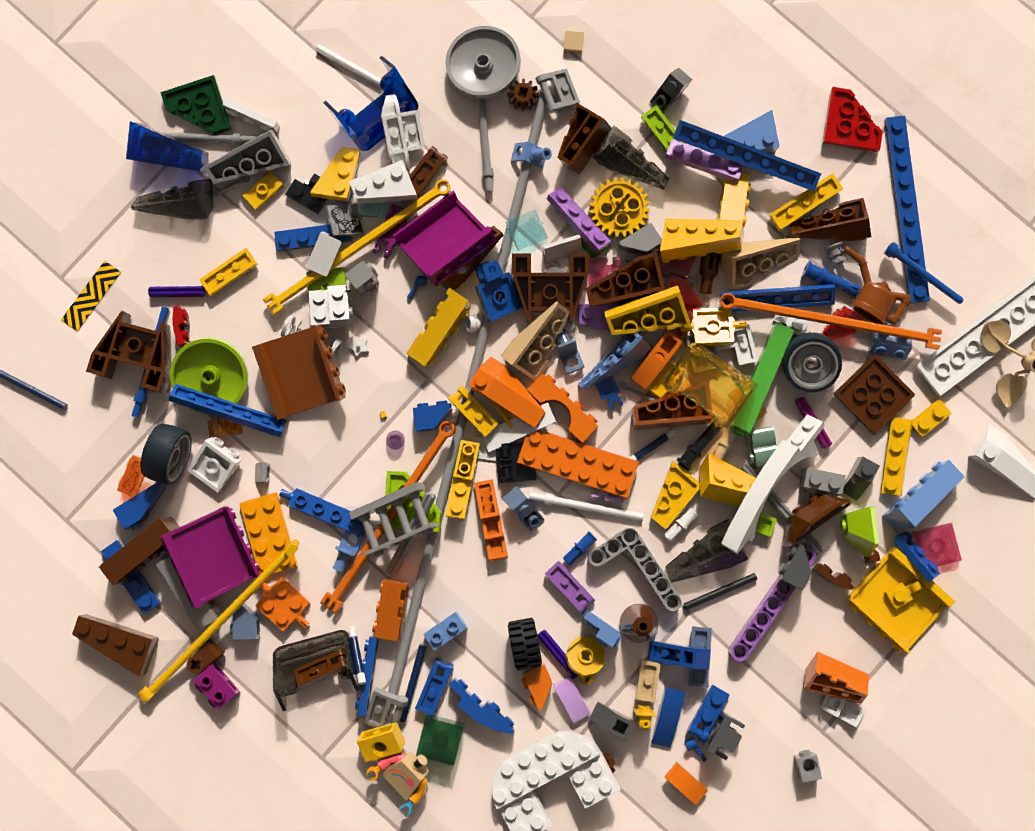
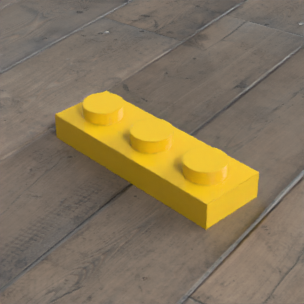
M245 248L199 280L208 294L213 296L254 268L258 263L249 250Z

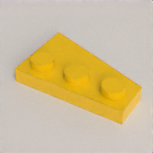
M341 147L311 190V196L348 202L352 189L349 181L355 178L361 155L360 149Z
M674 461L671 462L650 517L665 530L700 489V483Z

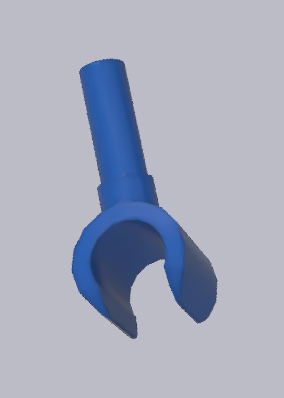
M421 275L417 276L414 286L407 297L411 299L419 286L425 287L428 278Z
M694 738L684 741L688 751L694 749L703 762L707 760Z

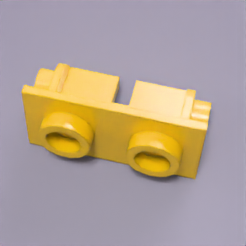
M638 705V708H633L637 715V722L642 729L647 730L651 727L652 717H656L653 709H650V706Z

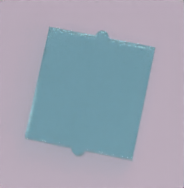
M536 209L505 222L511 234L510 238H513L518 251L548 238L543 227L544 223L541 222Z

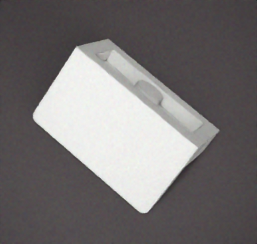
M322 231L305 268L327 276L342 242Z

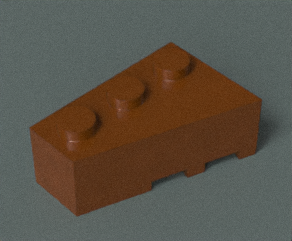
M576 102L573 119H570L569 122L570 128L567 136H564L557 158L567 168L580 175L612 127L603 117Z

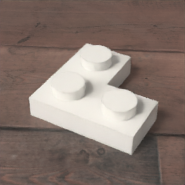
M749 324L747 329H735L734 345L715 346L716 351L734 348L738 366L758 362Z

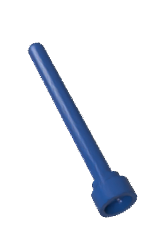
M894 241L886 248L883 254L887 257L897 258L956 303H963V297L900 252L899 245Z

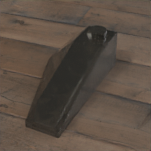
M613 125L611 131L595 152L593 159L599 165L611 171L664 190L669 177L654 162H648L644 156L645 153L641 149L637 150L631 144L633 140Z

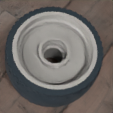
M808 332L796 336L789 342L782 358V366L785 376L793 386L805 392L815 393L828 389L837 381L842 369V357L837 345L829 337L817 332ZM808 358H816L814 364L806 363Z
M158 424L147 438L140 461L142 475L163 484L172 485L177 482L189 460L192 447L191 434L173 425Z

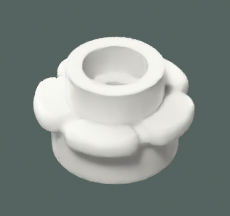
M472 315L471 317H466L465 329L467 332L475 334L480 329L481 323L476 315Z

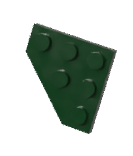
M214 75L160 92L167 112L215 135L232 129L226 109L222 105L223 99Z

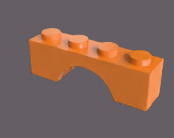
M542 373L527 391L540 405L546 402L562 404L570 414L571 421L568 432L580 443H583L598 428L596 424L598 421L591 414L587 416L582 411L584 407L579 402L570 400L568 398L570 394L563 387L559 389L555 385L556 381L549 374L545 376Z

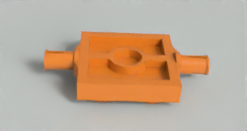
M281 577L270 587L265 582L260 589L264 594L255 606L281 631L284 632L295 622L303 629L310 624L302 617L304 609L310 602L289 582Z

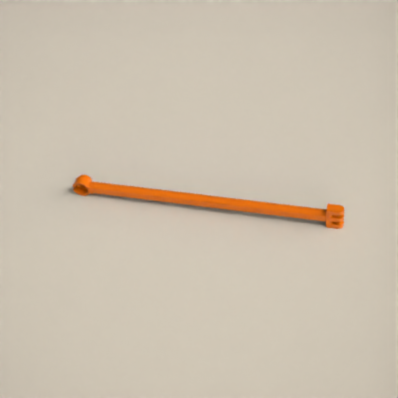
M731 293L723 294L720 298L721 301H719L720 306L724 309L732 307L921 341L925 342V348L939 350L940 345L932 344L933 342H941L940 337L934 336V334L942 335V330L928 328L927 333L735 298ZM724 299H729L730 304H729V305L724 304V301H723V300H724Z
M444 421L441 423L438 436L404 487L419 482L446 439L455 434L456 426L451 424L452 422ZM451 426V432L447 433L446 428ZM392 505L386 512L390 524L397 515L396 509ZM381 521L374 530L378 542L385 533ZM369 540L332 594L326 592L320 602L324 606L329 600L326 606L328 610H331L335 605L332 613L335 615L344 604L340 601L341 597L369 557L364 556L363 553L372 549Z

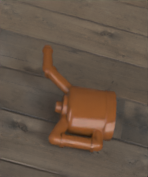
M846 246L843 251L859 263L858 266L860 267L864 282L851 308L873 323L884 325L885 321L896 325L900 321L906 307L909 306L911 296L891 292V289L888 287L889 285L885 282H871L867 266L868 262H866L863 256ZM896 300H899L900 304L893 315L889 314Z

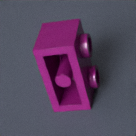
M216 662L208 666L193 680L196 683V689L200 693H204L209 698L208 703L218 710L223 708L241 692Z

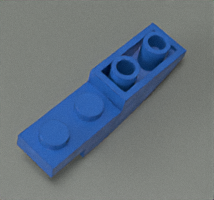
M455 677L450 682L449 686L462 698L457 703V706L467 715L491 729L509 734L515 732L513 727L515 723L508 716L504 717L500 713L501 708L494 701L490 703L487 700L482 705L481 698L476 693L471 694L467 690L469 686L461 678L458 680Z

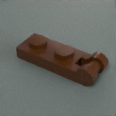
M434 146L427 151L409 175L417 197L420 196L448 159V156L444 153H439L438 149ZM431 158H435L437 160L435 164L430 161Z
M344 649L337 650L294 669L297 687L302 689L339 672L348 671L350 666L345 659L347 657L346 651Z

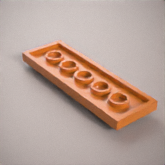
M537 430L526 435L517 464L628 499L639 461L549 432Z

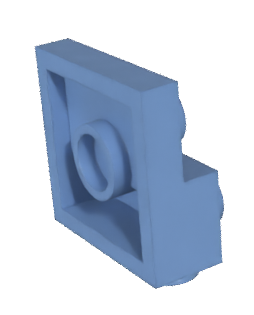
M586 609L582 616L585 619L586 625L592 629L597 627L594 632L597 642L604 647L609 645L615 649L621 641V633Z

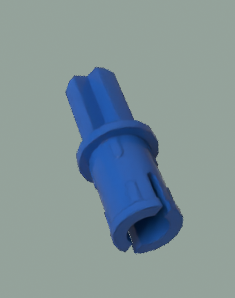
M588 531L578 543H574L575 546L563 557V560L568 565H572L583 553L586 554L585 551L597 539Z

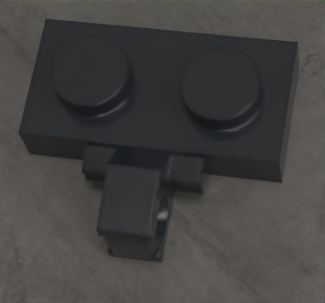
M315 173L304 184L294 179L285 194L288 198L319 215L328 200L326 198L312 197L310 194L320 179V176Z

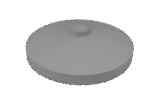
M477 26L464 31L454 39L447 51L445 65L451 83L459 92L472 98L484 99L505 92L515 82L520 72L521 57L515 40L507 32L493 26Z

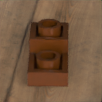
M817 563L812 568L819 576L836 586L850 590L854 588L851 584V578L846 573L836 572L832 575L833 571L826 564L822 565L820 563Z

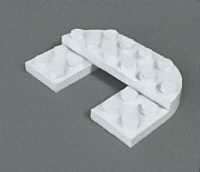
M573 731L555 732L513 754L500 765L494 776L492 795L495 807L500 810L510 831H544L552 826L534 789L564 773H567L585 809L621 790L602 752L590 738Z

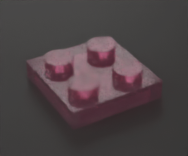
M952 523L912 532L915 544L920 546L924 550L925 556L937 566L962 561Z

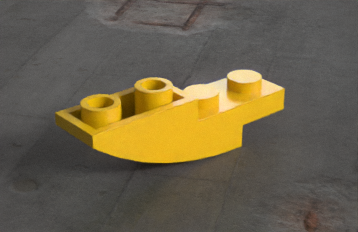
M465 440L460 442L445 517L465 520L480 443Z

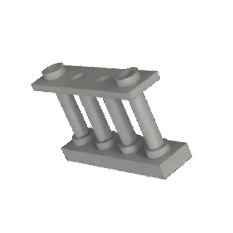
M415 482L349 512L352 520L359 519L360 522L362 521L372 549L363 552L364 556L372 555L373 558L379 557L384 554V550L418 535H429L434 532V528L439 527L438 523H428L419 496L420 492L426 490L423 483ZM407 498L412 500L421 524L420 528L413 531L402 505L404 503L403 500ZM391 505L395 507L405 533L397 538L394 536L386 514L387 507ZM375 512L380 517L388 542L381 545L378 544L370 522V515Z

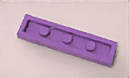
M673 139L665 157L668 160L735 183L738 182L744 166Z
M562 187L548 195L546 199L595 253L610 244L611 241L598 226L596 227V224Z

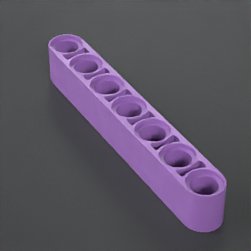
M804 547L805 551L809 553L808 561L811 567L816 559L815 551ZM777 577L731 643L729 654L733 659L744 661L749 657L796 589L795 587L786 583L787 590L781 593L779 585L784 581ZM774 598L776 600V606L773 609H770L768 607V601ZM763 614L765 616V622L762 625H759L757 623V617ZM752 630L754 638L747 641L745 635L748 631ZM737 647H742L743 654L736 657L734 650Z

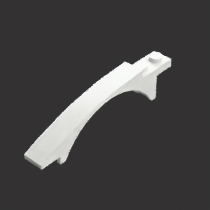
M807 414L789 439L781 441L743 499L721 543L723 546L738 554L747 541H753L761 510L779 479L797 462L818 455L819 452L814 440L825 426L823 421Z

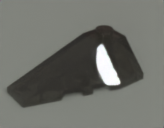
M211 179L195 180L188 182L189 186L178 189V186H174L165 193L156 191L142 195L135 199L131 209L188 220H204L209 217L214 208L213 182Z
M729 519L711 527L706 531L707 535L700 541L697 539L693 542V547L687 552L680 553L665 566L671 583L732 568L748 560L744 547L737 554L721 544L731 524Z

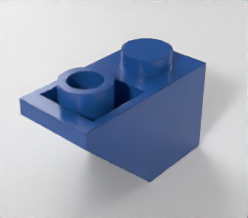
M447 400L437 401L436 405L431 406L428 403L417 404V407L413 408L415 431L436 430L452 410V404L447 403Z

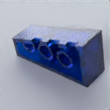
M130 121L126 159L206 172L204 166L208 163V152L141 123Z

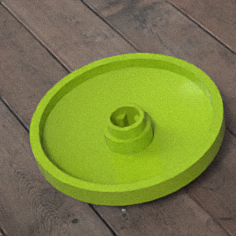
M210 337L199 338L187 343L175 355L170 367V383L172 389L175 384L237 404L244 395L248 385V368L240 352L228 342Z

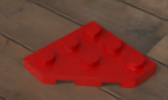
M832 87L822 143L879 152L883 131L879 126L875 125L871 115L863 105H860L851 89Z

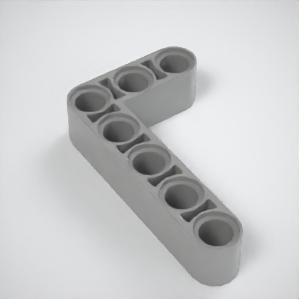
M625 528L589 552V563L593 566H601L627 549L663 606L670 611H677L681 607L682 601L635 529ZM627 531H632L634 534V539L631 542H627L624 539V534ZM612 541L618 544V550L614 553L608 550V544ZM638 547H642L645 551V555L642 558L635 556V550ZM595 552H599L602 555V560L599 563H594L591 559L592 554ZM648 564L655 566V572L651 575L645 571ZM660 580H664L666 583V588L662 591H658L656 588V584ZM669 597L676 598L677 603L674 607L667 605Z

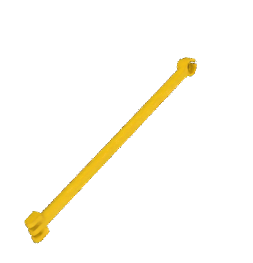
M444 179L439 180L434 189L337 254L330 271L440 195H448L451 192L449 182ZM446 186L447 190L442 192L440 190L441 187ZM313 271L278 296L272 292L263 299V302L266 304L272 300L267 305V308L270 310L276 306L271 311V314L275 316L284 310L282 306L284 302L317 281L323 275Z
M294 539L150 687L144 686L137 695L144 704L288 558H291L298 550L299 540Z

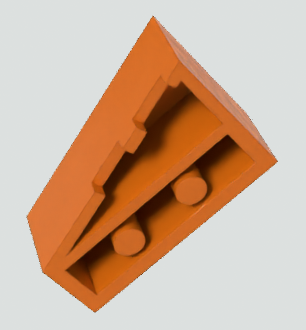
M387 578L381 583V597L376 607V613H378L377 621L374 620L372 632H375L374 637L391 641L399 640L410 582Z

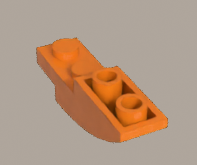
M680 327L668 330L666 328L630 379L646 390L676 352L689 331L680 332Z

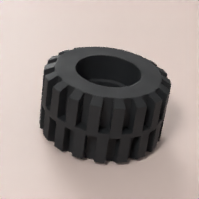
M531 617L510 621L508 623V633L515 668L519 671L540 667L542 658L534 619Z

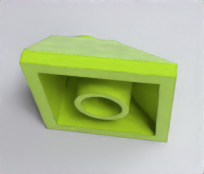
M874 506L847 513L843 520L840 521V531L843 532L844 539L865 557H870L879 544Z

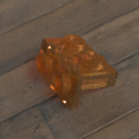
M132 455L128 460L124 475L119 480L117 491L131 497H136L144 480L140 469L141 456Z

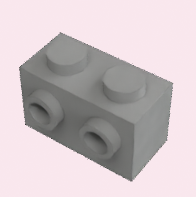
M363 260L345 273V276L361 296L366 292L370 293L377 288L376 284L379 283L376 278L379 276L377 271L370 263L366 265Z
M803 468L799 487L805 488V492L817 494V491H820L826 495L836 497V495L843 494L846 475Z

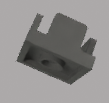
M721 710L706 741L702 742V745L710 753L727 760L728 756L717 748L722 747L734 753L742 736L730 724L732 722L743 729L745 724Z

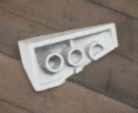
M988 424L968 457L1035 499L1034 468L1006 434Z

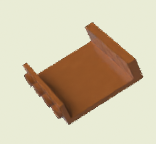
M321 324L252 346L277 420L294 413L346 398V388L340 381V371L338 366L334 364L333 350L328 346L326 340L327 333Z

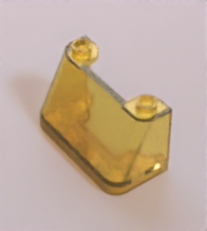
M696 342L686 347L662 383L666 387L665 390L670 394L682 393L713 415L714 424L726 429L729 428L758 387L755 381Z

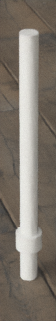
M530 492L529 500L544 502L545 505L550 506L555 504L643 521L644 517L643 513L554 497L553 494L549 493L544 495Z

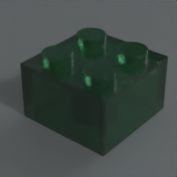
M427 714L416 756L422 754L429 760L454 766L465 723Z

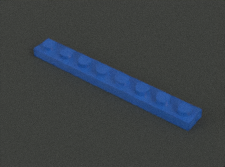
M679 120L672 137L678 141L811 191H815L822 174Z

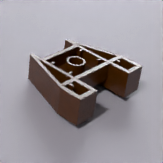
M512 253V277L528 324H531V313H543L556 301L570 311L569 324H572L589 274V253H570L569 273H531V253Z
M121 311L91 353L86 372L112 380L117 361L145 368L146 371L141 387L166 394L170 383L171 367L170 325L161 321L158 331L129 324L131 315Z

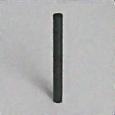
M752 573L685 602L684 606L686 610L694 608L758 580L755 573Z

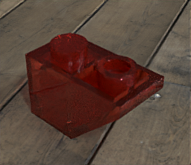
M670 276L667 278L665 290L678 286L687 311L693 312V309L701 308L702 302L688 280Z
M846 306L840 309L836 308L832 314L833 316L860 321L864 318ZM826 325L821 334L833 341L855 334L856 329Z

